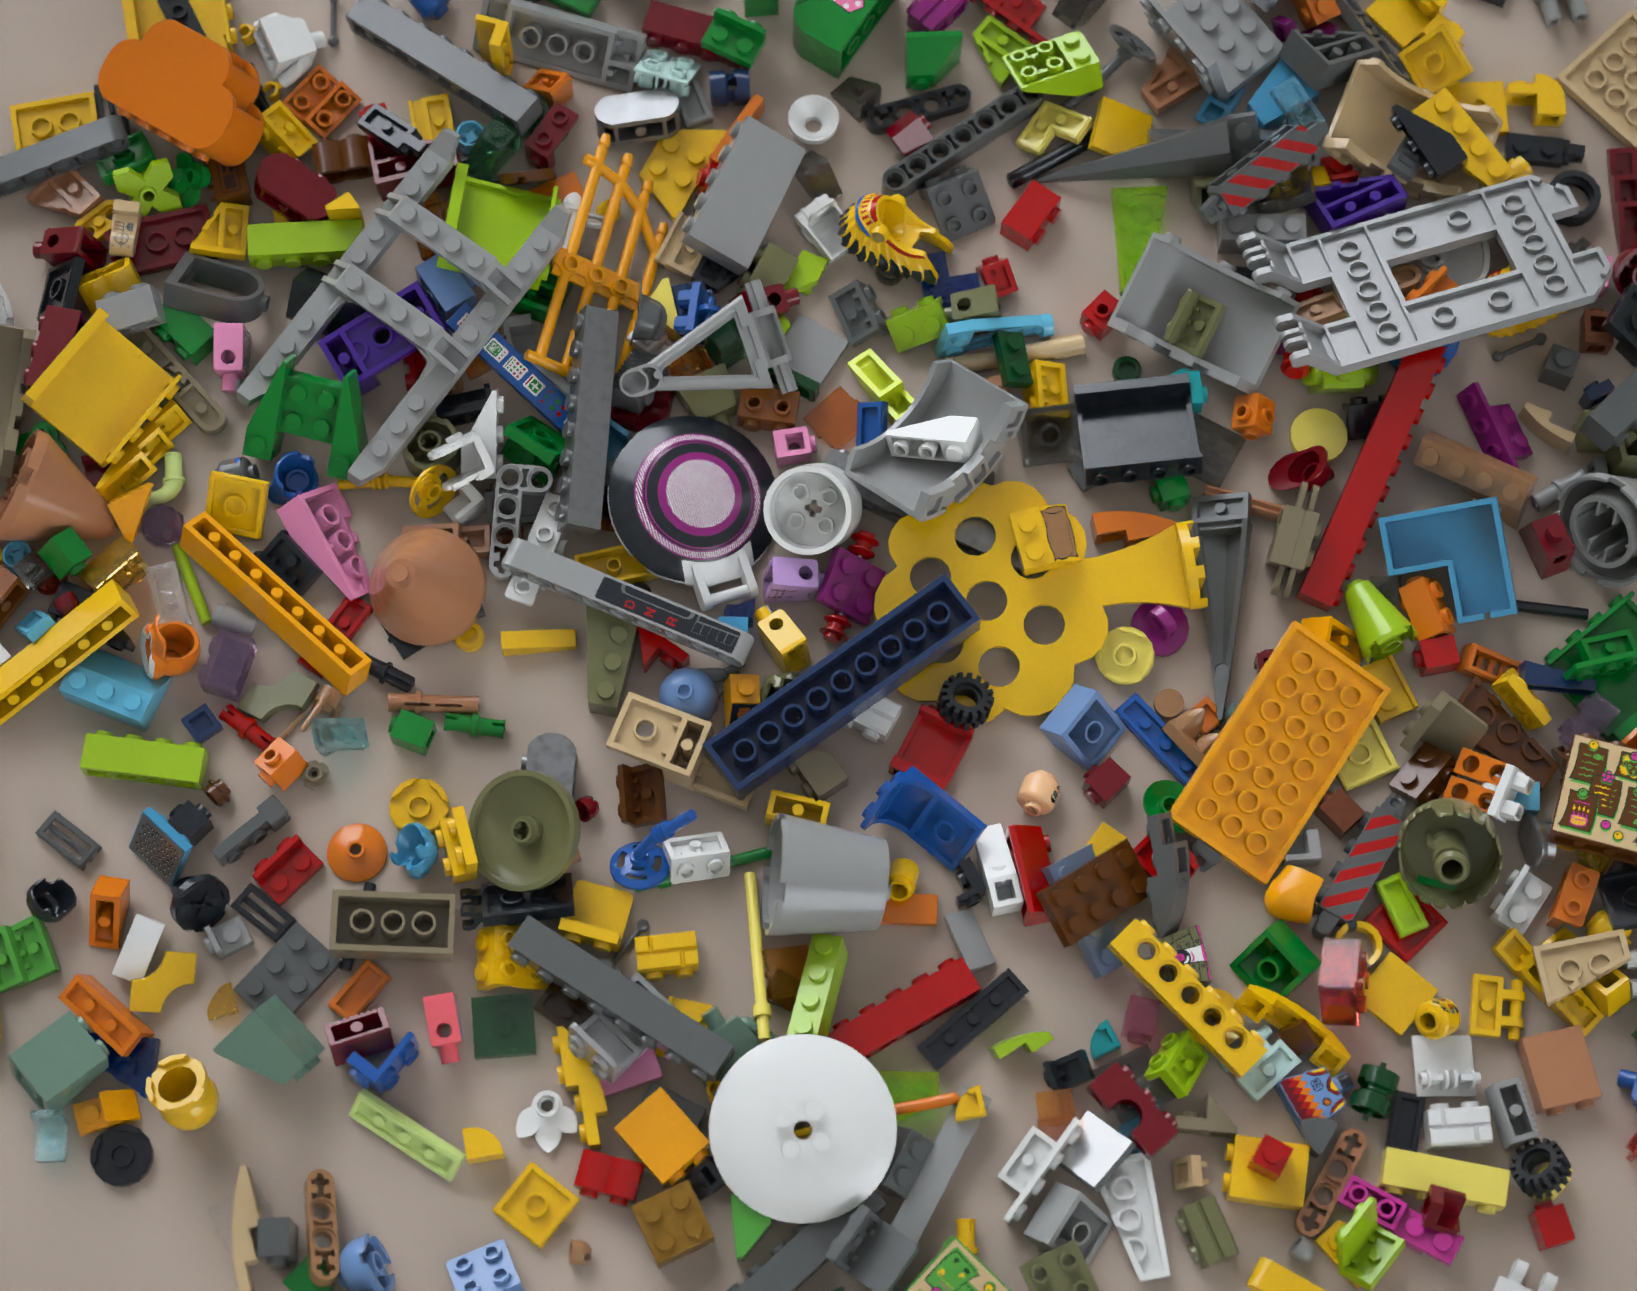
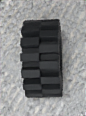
M963 672L957 673L956 678L954 675H951L948 681L945 680L937 700V709H940L939 715L941 718L946 716L945 722L947 724H950L951 721L955 722L954 728L958 729L961 724L963 725V730H969L970 725H972L973 729H976L979 724L983 725L986 719H988L994 702V697H992L994 692L992 689H988L990 684L987 681L981 683L982 677L977 675L976 679H973V673L967 672L966 677H963ZM963 695L970 697L975 701L976 706H963L955 700V696Z
M1539 1138L1533 1139L1534 1144L1530 1145L1527 1141L1523 1143L1526 1147L1522 1150L1518 1147L1515 1150L1518 1156L1512 1155L1510 1160L1513 1164H1509V1169L1511 1170L1512 1177L1524 1194L1526 1193L1531 1198L1535 1194L1537 1199H1542L1543 1193L1547 1197L1553 1196L1552 1190L1555 1189L1559 1193L1562 1190L1559 1185H1567L1569 1181L1566 1177H1571L1572 1172L1569 1168L1572 1167L1557 1142L1553 1140L1550 1142L1548 1138H1543L1541 1143ZM1550 1162L1544 1171L1531 1174L1533 1169L1539 1164Z

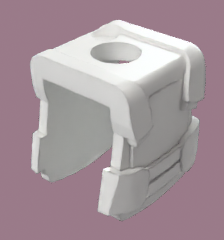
M474 431L462 435V432L455 433L445 439L446 444L433 449L427 454L429 460H435L472 443L482 465L442 483L444 491L452 490L454 492L469 485L468 482L475 479L476 481H482L494 473L495 468L481 437Z

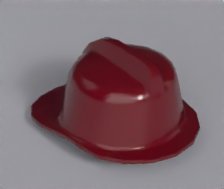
M1317 445L1282 457L1270 469L1268 484L1274 490L1288 491L1295 488L1300 489L1301 483L1304 481L1308 482V493H1311L1314 484L1319 485L1321 489L1328 481L1335 477V473L1327 461V450L1323 446Z

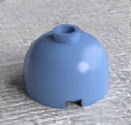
M684 667L674 670L665 677L660 686L658 699L661 704L708 721L717 710L718 691L715 683L706 673L697 668Z
M367 1233L349 1242L339 1256L340 1270L337 1280L340 1286L346 1287L348 1291H392L395 1286L394 1273L391 1275L387 1273L384 1263L391 1264V1261L380 1240L376 1236L369 1238L370 1233Z

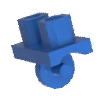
M692 282L691 289L681 290L678 293L679 307L681 309H688V315L676 316L674 320V329L680 335L688 334L722 309L715 305L716 298L710 297L711 294L702 289L701 282Z

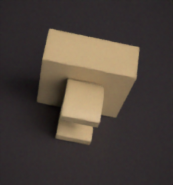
M1188 1155L1172 1160L1174 1191H1187L1209 1183V1179H1202V1168L1208 1167V1163L1201 1161V1155Z

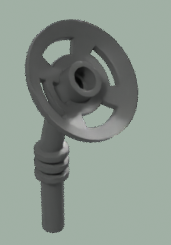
M1115 24L1109 27V31L1115 42L1119 45L1117 49L1118 54L1101 69L1103 87L1104 82L1126 60H1131L1132 57L1143 61L1153 62L1156 59L1154 52L1140 38L1127 29ZM1100 89L1080 96H1070L1061 106L1072 110L1087 96H1093Z

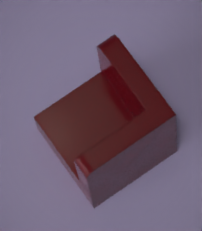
M1431 1184L1421 1206L1422 1227L1458 1236L1460 1231L1459 1216L1466 1202V1194Z

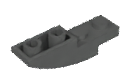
M1171 812L1147 816L1146 830L1148 837L1151 839L1153 849L1152 863L1157 872V876L1147 878V896L1152 905V924L1156 930L1157 938H1163L1178 931L1185 912L1189 892L1190 860L1187 840L1176 841Z

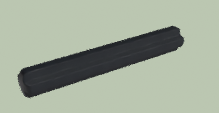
M1092 129L1087 132L1079 145L1068 141L1009 172L1006 179L1010 187L1017 188L1087 151Z

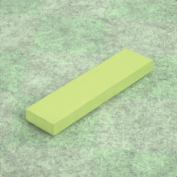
M365 1088L358 1093L348 1114L349 1117L449 1182L455 1178L466 1154Z

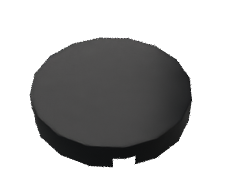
M129 1124L110 1127L95 1139L91 1148L90 1162L95 1174L104 1183L114 1187H129L140 1182L149 1173L154 1160V1149L150 1139L139 1128Z

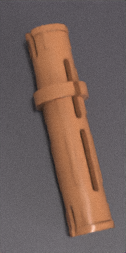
M416 691L415 694L389 693L388 712L404 709L409 712H415L417 715H422V712L478 714L479 696L424 695L422 691Z

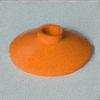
M359 823L350 824L338 830L331 838L327 848V860L332 871L339 878L353 883L365 882L378 875L386 863L388 854L387 845L381 833L369 825ZM354 846L361 847V852L357 855L351 854V848Z

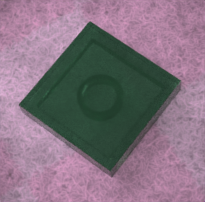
M532 992L471 997L475 1060L537 1055Z

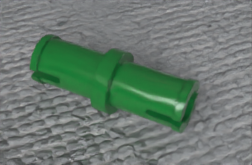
M446 712L444 731L469 733L470 737L483 735L503 739L506 720L479 717L480 715L473 713V716Z

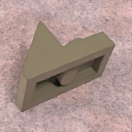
M1207 1095L1204 1100L1203 1118H1199V1113L1181 1112L1180 1116L1176 1115L1174 1117L1178 1123L1176 1127L1179 1131L1178 1134L1233 1139L1237 1134V1126L1210 1095Z

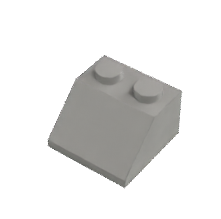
M1056 1181L1023 1234L1044 1252L1075 1240L1088 1265L1114 1222L1081 1191Z

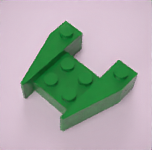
M292 354L281 363L248 423L242 454L271 461L281 451L284 432L329 443L332 445L326 475L349 481L347 479L348 470L368 444L357 370L352 369L343 377V382L294 370L297 355Z

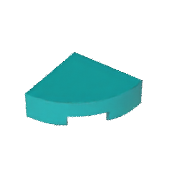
M1107 1019L1099 1024L1092 1035L1090 1053L1093 1061L1121 1048V1044Z

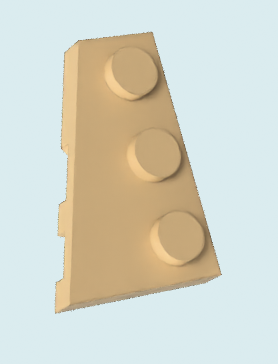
M1624 929L1532 946L1547 1007L1631 961Z

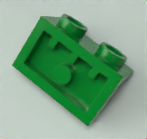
M716 7L714 19L701 40V47L751 70L766 44V29L756 21H747L739 17L730 9L723 10Z

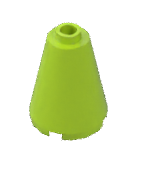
M1357 579L1347 585L1344 598L1362 656L1366 663H1370V658L1377 661L1386 658L1388 655H1395L1404 649L1402 644L1409 638L1412 643L1418 635L1415 627L1369 580L1362 581V579Z

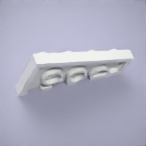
M1142 1153L1131 1154L1102 1186L1100 1192L1140 1282L1171 1277L1151 1159L1148 1161Z

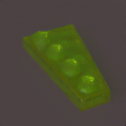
M1168 186L1112 188L1111 190L1119 296H1122L1153 232L1160 233Z

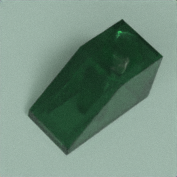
M496 115L477 137L465 163L469 165L467 174L472 178L490 182L521 147L519 130Z

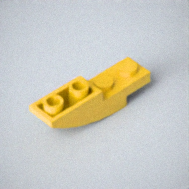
M557 1026L558 1036H553L552 1041L555 1055L561 1054L562 1066H557L559 1084H566L567 1092L579 1091V1094H574L576 1112H583L584 1124L579 1125L581 1143L587 1142L589 1150L602 1149L597 1118L607 1117L609 1114L600 1081L591 1071L590 1067L592 1065L584 1058L578 1059L569 1050L568 1031L563 1026Z

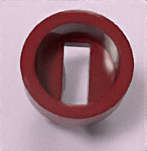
M73 591L64 593L53 603L57 612L63 616H66L80 605Z
M584 796L575 801L579 818L582 822H588L599 812V803L596 800L594 801L591 796Z

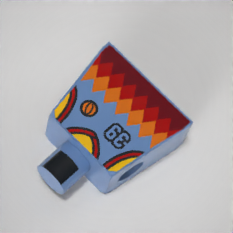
M1320 1067L1283 1079L1274 1088L1303 1138L1299 1127L1300 1121L1316 1117L1332 1118L1346 1105L1341 1094L1354 1088V1083L1346 1071L1332 1078L1325 1067Z

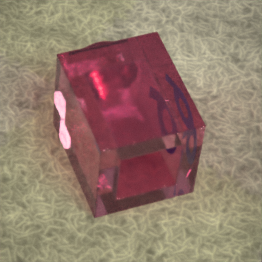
M1130 995L1120 1036L1127 1037L1128 1042L1137 1045H1144L1145 1042L1150 1043L1154 1037L1161 1001Z

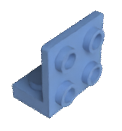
M504 1239L497 1240L446 1262L455 1291H524Z

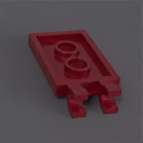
M207 204L141 217L135 255L133 258H130L139 276L175 268L185 252H189L193 240H196L203 226L210 219ZM111 231L104 232L108 252ZM121 256L110 257L111 263L114 262V261H116V260L125 258V257H121ZM204 256L214 260L220 259L218 257Z

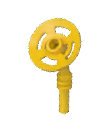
M437 464L426 469L419 477L389 475L386 472L384 475L382 474L360 487H357L350 481L338 478L339 490L360 488L377 490V487L379 490H383L384 487L387 490L390 489V486L412 488L409 496L410 508L418 517L427 519L443 512V507L453 500L456 491L453 492L452 490L444 491L439 477L445 473L448 480L455 477L456 473L447 465ZM415 492H417V497L420 500L418 507L415 503ZM440 496L442 497L435 505L427 508V505L433 504L440 498Z

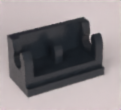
M484 384L482 389L444 397L436 408L437 417L448 419L453 426L476 422L491 394L490 384Z

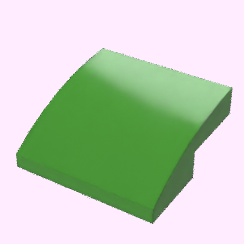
M32 915L12 926L3 925L0 927V994L61 971L44 921Z

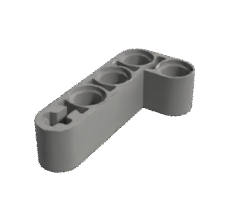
M505 464L498 470L489 556V569L497 580L507 581L513 575L506 570L505 573H500L499 569L495 567L496 564L501 563L502 558L501 552L496 553V549L507 552L511 542L509 544L498 542V534L503 530H509L514 534L513 538H520L523 495L545 496L553 488L552 474L545 467ZM508 472H515L519 476L518 482L513 486L505 485L502 482L503 476ZM538 474L545 475L548 478L547 485L543 488L534 487L532 485L534 476ZM503 502H514L516 504L515 512L511 515L502 514L500 506Z

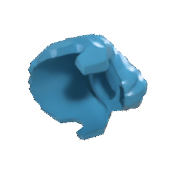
M416 822L406 824L398 833L395 841L398 849L397 854L391 852L389 857L394 865L407 866L409 877L422 879L425 875L429 874L438 858V844L430 830L422 824Z

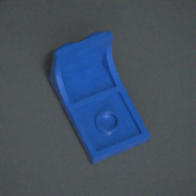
M915 766L910 767L904 773L899 770L890 782L886 780L876 792L879 798L875 803L871 802L863 811L862 816L865 819L860 825L864 830L876 823H884L900 829L952 872L957 869L958 862L965 859L987 828L986 824Z

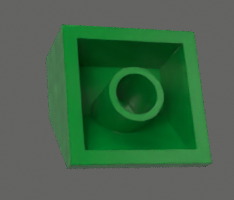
M1280 919L1263 931L1229 966L1247 987L1249 984L1256 985L1287 997L1304 983L1322 963L1292 929Z

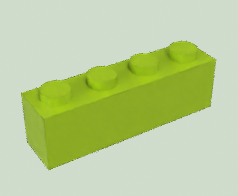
M345 219L247 224L250 267L268 270L276 266H285L287 268H298L301 265L329 266L336 260L341 259L363 231V220Z
M103 730L96 731V734L86 733L79 766L86 776L196 790L204 789L210 756L207 750L203 748V745L199 743L185 742L184 745L173 744V741L165 738H156L155 741H148L134 734H127L125 738L116 737L113 733Z
M813 934L787 1035L813 1034L828 1037L848 959L843 936Z

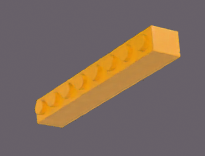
M203 511L183 525L179 547L341 693L346 696L367 680L372 660L206 511Z

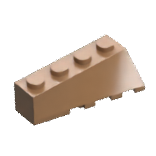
M1433 431L1423 437L1413 462L1416 466L1450 480L1476 500L1498 497L1499 507L1502 508V520L1515 530H1517L1539 478Z

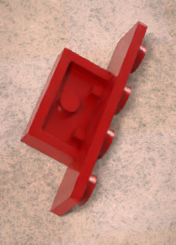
M979 0L985 4L983 10L994 18H997L998 15L1007 20L1005 23L1007 27L1017 34L1023 31L1029 35L1027 41L1033 45L1048 41L1033 30L1048 8L1039 0Z

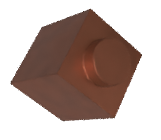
M1339 787L1333 794L1329 790L1324 794L1314 815L1340 840L1361 821L1366 812Z

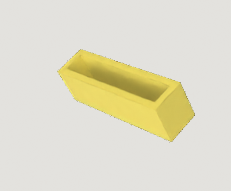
M1386 1147L1381 1155L1377 1188L1384 1189L1385 1192L1394 1197H1403L1404 1193L1416 1195V1200L1423 1202L1430 1185L1434 1184L1465 1193L1466 1202L1463 1209L1465 1205L1477 1207V1212L1494 1215L1496 1211H1501L1506 1207L1510 1170Z

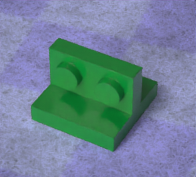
M533 415L508 424L503 432L508 437V440L500 454H504V457L514 464L545 467L551 472L554 480L561 466L560 455L565 447V438ZM538 474L534 476L537 480L547 485L548 478L545 475Z

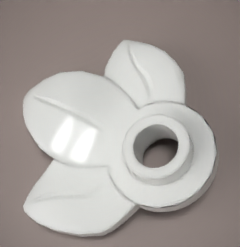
M550 1090L541 1091L534 1097L532 1106L524 1109L518 1116L516 1134L518 1138L535 1135L539 1146L547 1153H550L559 1145L562 1132L571 1134L577 1132V1117L572 1109L563 1105L560 1096L556 1092ZM550 1101L553 1103V1108L548 1112L543 1111L542 1104Z

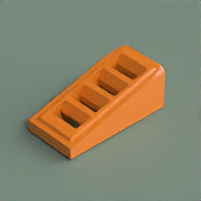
M1472 642L1463 646L1460 654L1461 662L1456 672L1472 679L1476 675L1482 682L1492 685L1505 673L1506 667L1514 668L1519 674V665L1521 663ZM1485 659L1487 660V663L1485 666V670H1482V664ZM1497 663V664H1499V666H1498L1497 673H1496V676H1495V675H1493V671H1494L1495 664Z

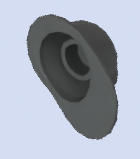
M642 277L639 283L637 320L630 346H632L633 340L660 341L667 323V313L664 306L657 300L642 293Z

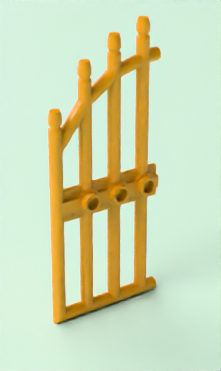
M603 133L599 139V146L596 149L595 156L587 153L583 159V164L591 169L567 249L561 247L552 261L550 273L558 276L537 349L536 352L527 349L524 354V360L567 378L568 371L572 367L573 357H570L569 351L574 340L575 330L571 328L561 363L546 356L568 282L583 288L576 313L585 305L591 304L594 293L608 299L606 309L617 311L618 305H621L633 311L615 373H618V369L621 368V365L624 364V361H626L629 354L632 353V349H634L627 341V336L634 330L637 320L639 283L627 278L640 230L649 252V258L642 278V293L647 296L650 295L659 264L653 261L668 233V224L661 222L657 227V235L655 236L646 212L650 194L653 190V181L646 179L643 182L638 198L627 184L630 167L633 163V155L631 153L624 154L618 173H615L604 164L608 152L607 148H609L611 136ZM601 175L613 184L614 187L594 254L590 261L577 255ZM623 196L634 214L617 271L614 272L603 267L602 264Z

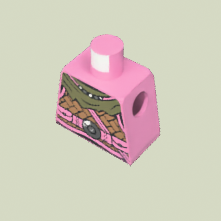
M214 323L213 368L217 376L222 379V392L236 393L240 387V379H246L249 375L251 335L243 323Z

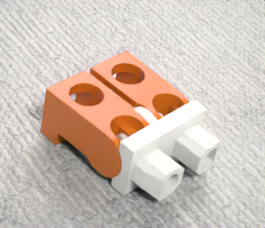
M1462 747L1453 770L1461 778L1451 775L1442 798H1458L1471 802L1481 808L1491 819L1505 823L1506 820L1519 822L1524 812V806L1514 802L1517 792L1529 795L1533 790L1535 781L1513 765Z

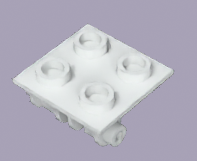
M1411 1036L1416 1097H1476L1475 1085H1480L1481 1075L1479 1072L1474 1071L1471 1036H1447L1438 1040L1428 1039L1424 1036Z

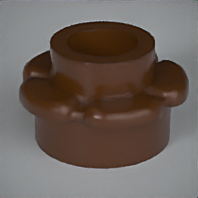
M220 779L216 782L209 780V785L203 789L206 796L218 807L225 802L229 803L230 797L228 795L231 793L229 787Z

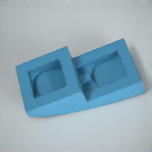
M1242 87L1225 102L1215 99L1212 94L1208 95L1194 120L1205 124L1231 115L1244 95L1246 88Z

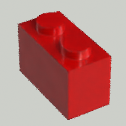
M1032 180L1002 220L1000 234L1028 252L1033 244L1038 245L1046 234L1044 229L1049 223L1054 224L1062 212L1060 209L1062 197L1037 181Z

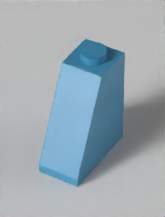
M1281 58L1249 101L1246 112L1256 111L1259 129H1276L1315 108L1320 93L1318 90L1314 91L1308 87L1304 80Z

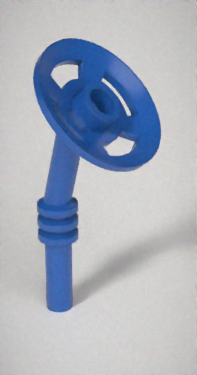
M689 809L671 821L665 820L651 828L650 834L643 841L632 842L619 848L610 860V873L615 882L630 890H647L661 884L668 876L670 866L663 849L656 844L663 843L673 837L677 830L697 819L696 812ZM622 854H625V865L618 869V859ZM654 858L662 859V866L658 872L652 869L655 864ZM627 875H630V876H633V877H645V876H646L647 879L636 880V879L628 878V877H626V876H627Z

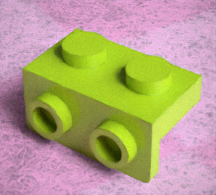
M933 295L918 300V305L908 309L904 305L890 311L891 316L885 322L898 353L940 337L945 324L949 323L942 306V297L934 299Z

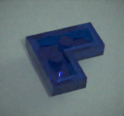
M944 251L927 254L939 277L935 286L925 281L920 282L923 298L933 295L934 299L942 297L943 308L951 307L950 295L952 293L980 287L978 273L949 277Z

